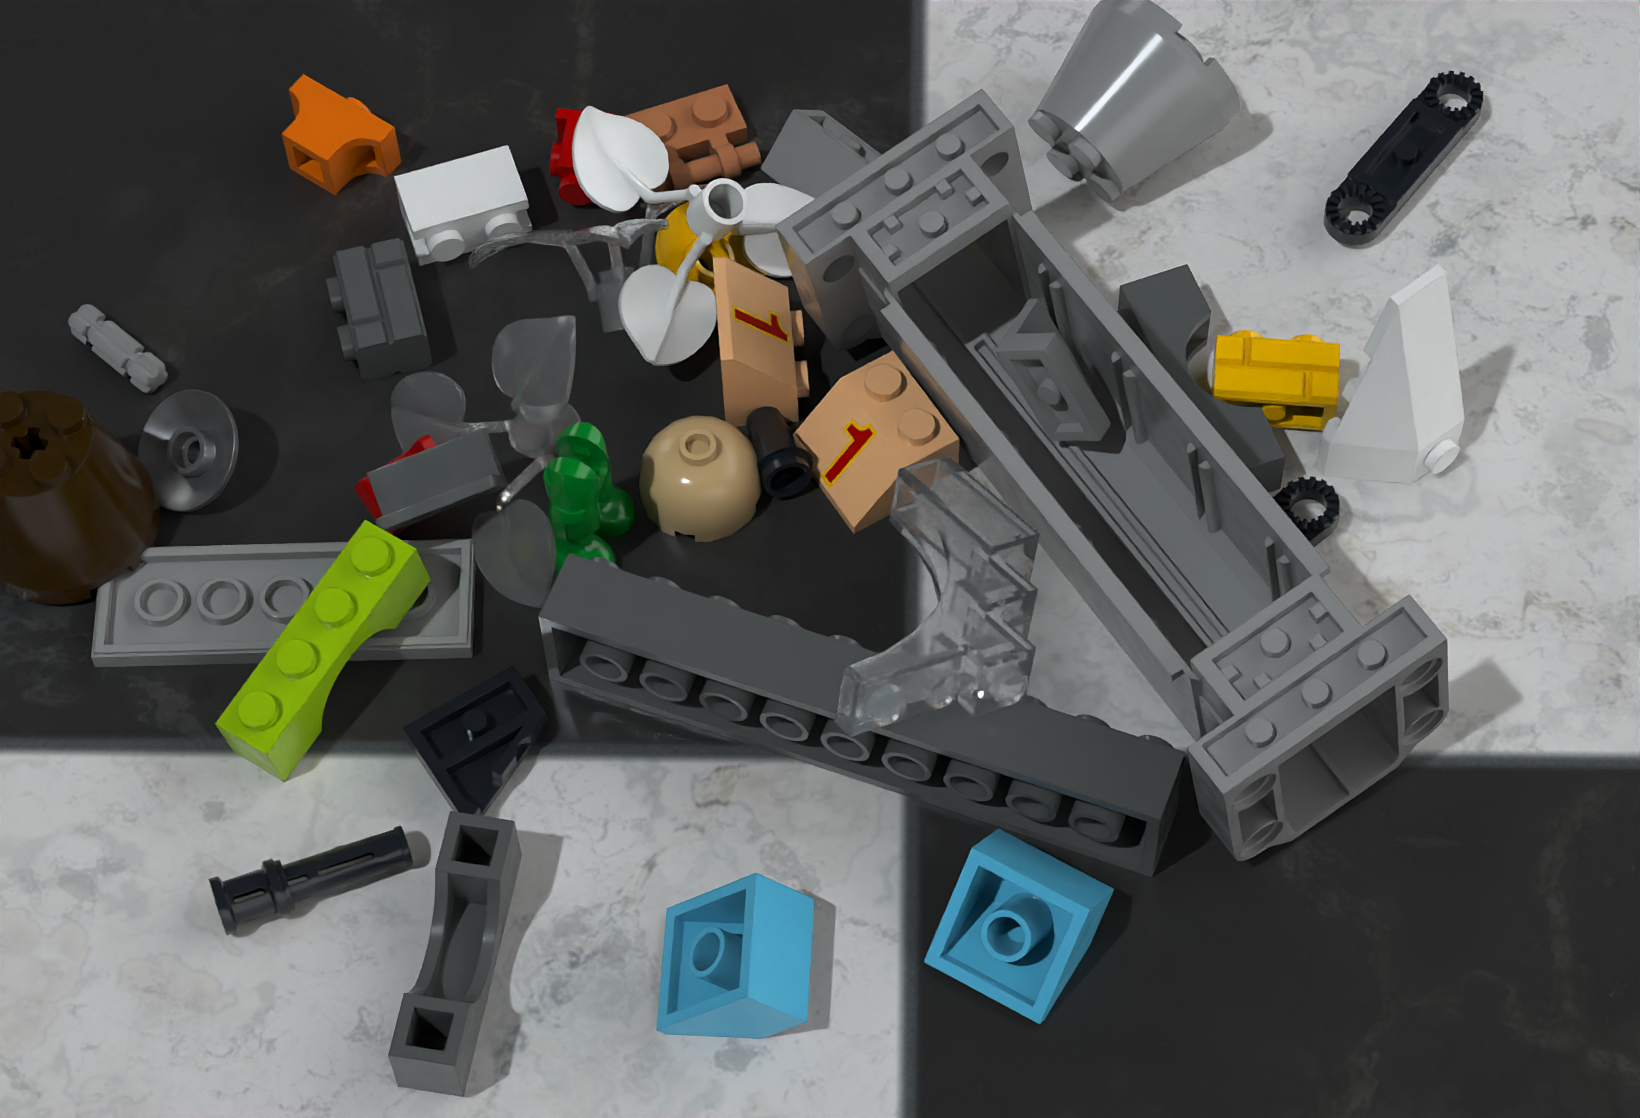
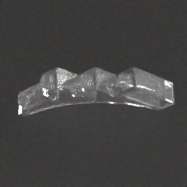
M949 456L900 468L898 470L889 521L911 543L929 571L938 604L913 633L886 651L844 668L834 722L850 737L954 703L959 704L972 717H976L1025 701L1036 646L1027 638L1038 593V588L1030 582L1040 533Z

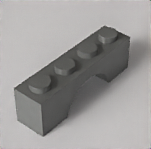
M1188 264L1120 285L1117 311L1267 492L1280 489L1286 456L1261 407L1237 406L1220 401L1205 392L1190 374L1187 364L1197 352L1207 345L1211 309Z
M454 811L449 813L435 868L434 909L426 954L414 987L410 992L403 994L388 1053L398 1087L464 1097L522 857L516 824L513 820Z

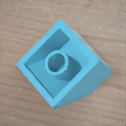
M998 828L971 848L924 962L1032 1021L1041 1024L1090 946L1114 889Z
M754 873L667 908L656 1031L666 1035L762 1039L807 1023L815 899L759 873Z

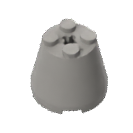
M1101 0L1092 9L1038 108L1028 119V123L1033 131L1052 147L1046 153L1050 163L1068 178H1072L1076 173H1079L1086 179L1092 191L1107 203H1112L1126 190L1222 131L1240 110V101L1236 89L1215 58L1209 57L1203 63V58L1196 47L1187 38L1178 33L1182 24L1150 0Z

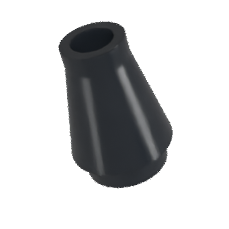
M765 406L754 410L747 417L745 424L757 455L761 488L765 489L769 495L780 498L799 493L809 484L812 478L813 458L784 422L777 408Z

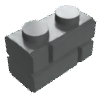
M395 238L373 243L370 248L359 246L337 251L333 256L337 276L326 278L333 313L346 311L349 323L337 327L345 362L357 360L361 378L367 382L394 376L397 371L403 374L429 368L433 363L403 240Z

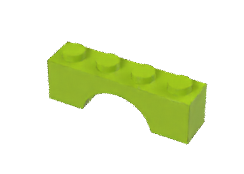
M363 521L215 723L233 752L283 782L287 780L321 733L323 711L328 695L346 662L358 647L373 634L384 629L395 630L431 581L416 548L371 522Z

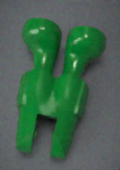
M587 422L573 423L563 430L555 442L559 457L551 459L548 466H545L544 485L549 498L548 519L551 526L548 548L553 568L558 575L569 553L585 559L592 557L604 558L616 564V557L612 548L601 537H616L628 532L634 525L636 518L635 506L631 496L627 491L612 484V470L601 432Z

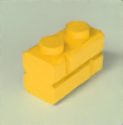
M1239 330L1230 335H1217L1212 367L1211 396L1232 405L1261 407L1271 427L1323 431L1328 420L1335 418L1338 406L1340 343L1324 342L1320 337L1311 334L1297 335L1290 340L1263 338L1261 334L1251 330Z

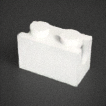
M508 145L394 176L401 213L419 266L436 261H450L464 253L492 245H506L518 238L533 234L532 225L526 211L529 208L528 198Z

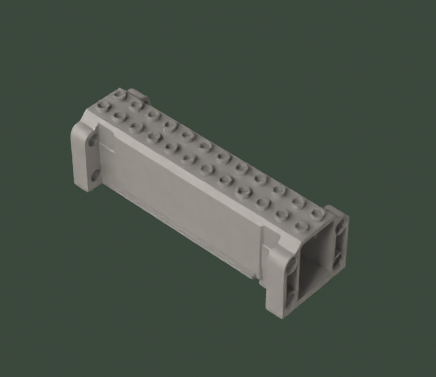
M980 89L775 225L802 305L833 346L839 350H846L863 343L867 339L883 338L958 436L961 446L1196 741L1187 747V753L1199 813L1237 861L1250 859L1268 847L1290 842L1396 769L1417 743L1431 734L1443 722L1449 711L1448 642L1445 635L1410 594L1364 626L1357 621L1323 579V577L1331 573L1328 563L1033 212L1015 128L983 89ZM1029 299H1039L1091 383L1094 396L1110 420L1111 424L1101 441H1051L996 354L997 347Z

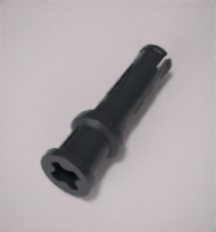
M400 825L394 827L393 830L346 845H340L284 865L281 864L280 860L273 861L271 858L262 861L261 869L222 881L218 876L208 880L226 935L236 932L237 925L272 913H276L280 918L290 915V911L295 910V902L343 886H349L403 866L413 865V860L407 839ZM369 855L373 857L372 859L357 864H353L323 875L318 874V872L341 864H345ZM302 877L307 878V880L293 885H288V882ZM260 891L264 892V894L240 902H234V900Z

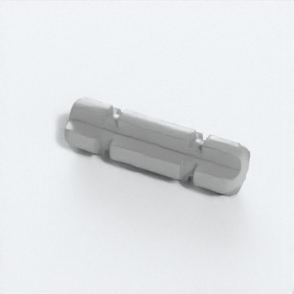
M84 304L77 312L71 314L68 320L71 333L85 345L92 344L91 350L122 376H131L130 382L145 393H153L159 385L164 384L168 376L164 363L151 352L143 353L145 347L113 321H104L106 316L96 307Z

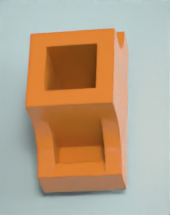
M304 74L290 87L289 93L296 119L282 133V138L291 170L336 195L351 179L363 174H379L388 177L402 162L395 127L373 115L362 102L352 97L346 99Z

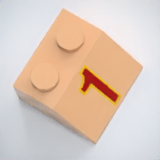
M726 257L713 258L725 422L736 427L746 426L745 423L749 414L765 406L777 408L785 423L799 422L798 398L809 397L807 361H795L793 348L804 346L802 310L790 311L787 286Z
M893 350L841 377L794 432L813 458L812 477L853 534L958 478V436Z

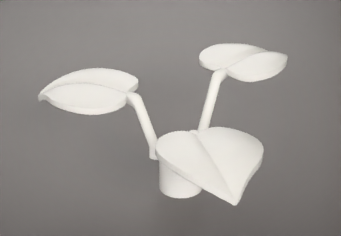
M587 106L582 111L573 135L572 160L578 183L592 202L613 213L627 212L636 204L640 197L648 204L679 201L690 202L686 218L690 229L698 237L679 266L677 274L675 275L671 270L661 265L644 266L627 278L620 290L618 299L621 322L643 358L654 366L677 364L689 358L705 344L713 332L717 320L716 297L713 291L703 283L687 280L689 272L705 248L712 241L724 238L731 231L735 236H743V254L755 269L775 278L793 277L775 225L815 198L798 190L775 183H758L743 189L737 182L727 178L715 179L703 190L698 185L692 184L683 190L653 192L652 190L658 188L665 181L669 170L668 152L661 139L651 129L633 119L605 113L592 106Z

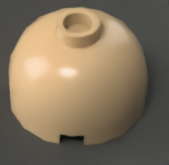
M713 416L686 417L672 422L656 434L643 453L639 481L640 496L647 516L664 533L676 537V531L684 535H695V542H711L733 535L749 523L754 516L756 503L762 493L761 478L757 467V455L752 442L736 426Z

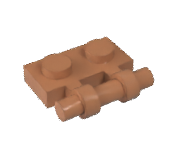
M728 84L623 116L640 122L651 129L664 143L668 152L669 170L667 177L658 188L652 190L653 192L683 190L692 184L702 183L717 177L737 178L741 176V170L761 164L760 152L755 142L733 147L747 142L748 133L745 121ZM709 153H710V156L703 157V158H700V159H697V160H694V161H691V162H688V163H684V161H687V160H690V159H693V158H697V157H700V156H703V155H706V154H709Z

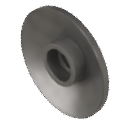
M195 389L174 393L156 407L143 429L139 443L138 459L148 471L157 492L160 506L178 512H191L205 507L220 495L233 474L238 457L239 438L234 417L230 409L220 398L209 392Z

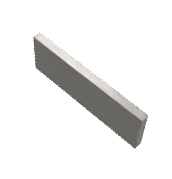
M402 540L417 549L431 581L395 630L384 629L373 634L358 647L348 661L473 658L476 574L475 540ZM348 542L148 547L140 556L143 562L134 572L127 568L111 581L98 587L91 652L94 666L124 667L260 663Z

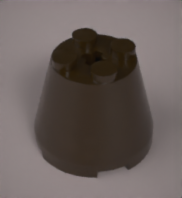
M42 390L19 394L12 391L1 392L0 584L4 590L14 596L42 604H67L92 598L90 590L111 581L127 568L134 572L143 562L140 556L144 550L153 546L160 524V503L152 480L143 463L136 455L89 414L76 398Z

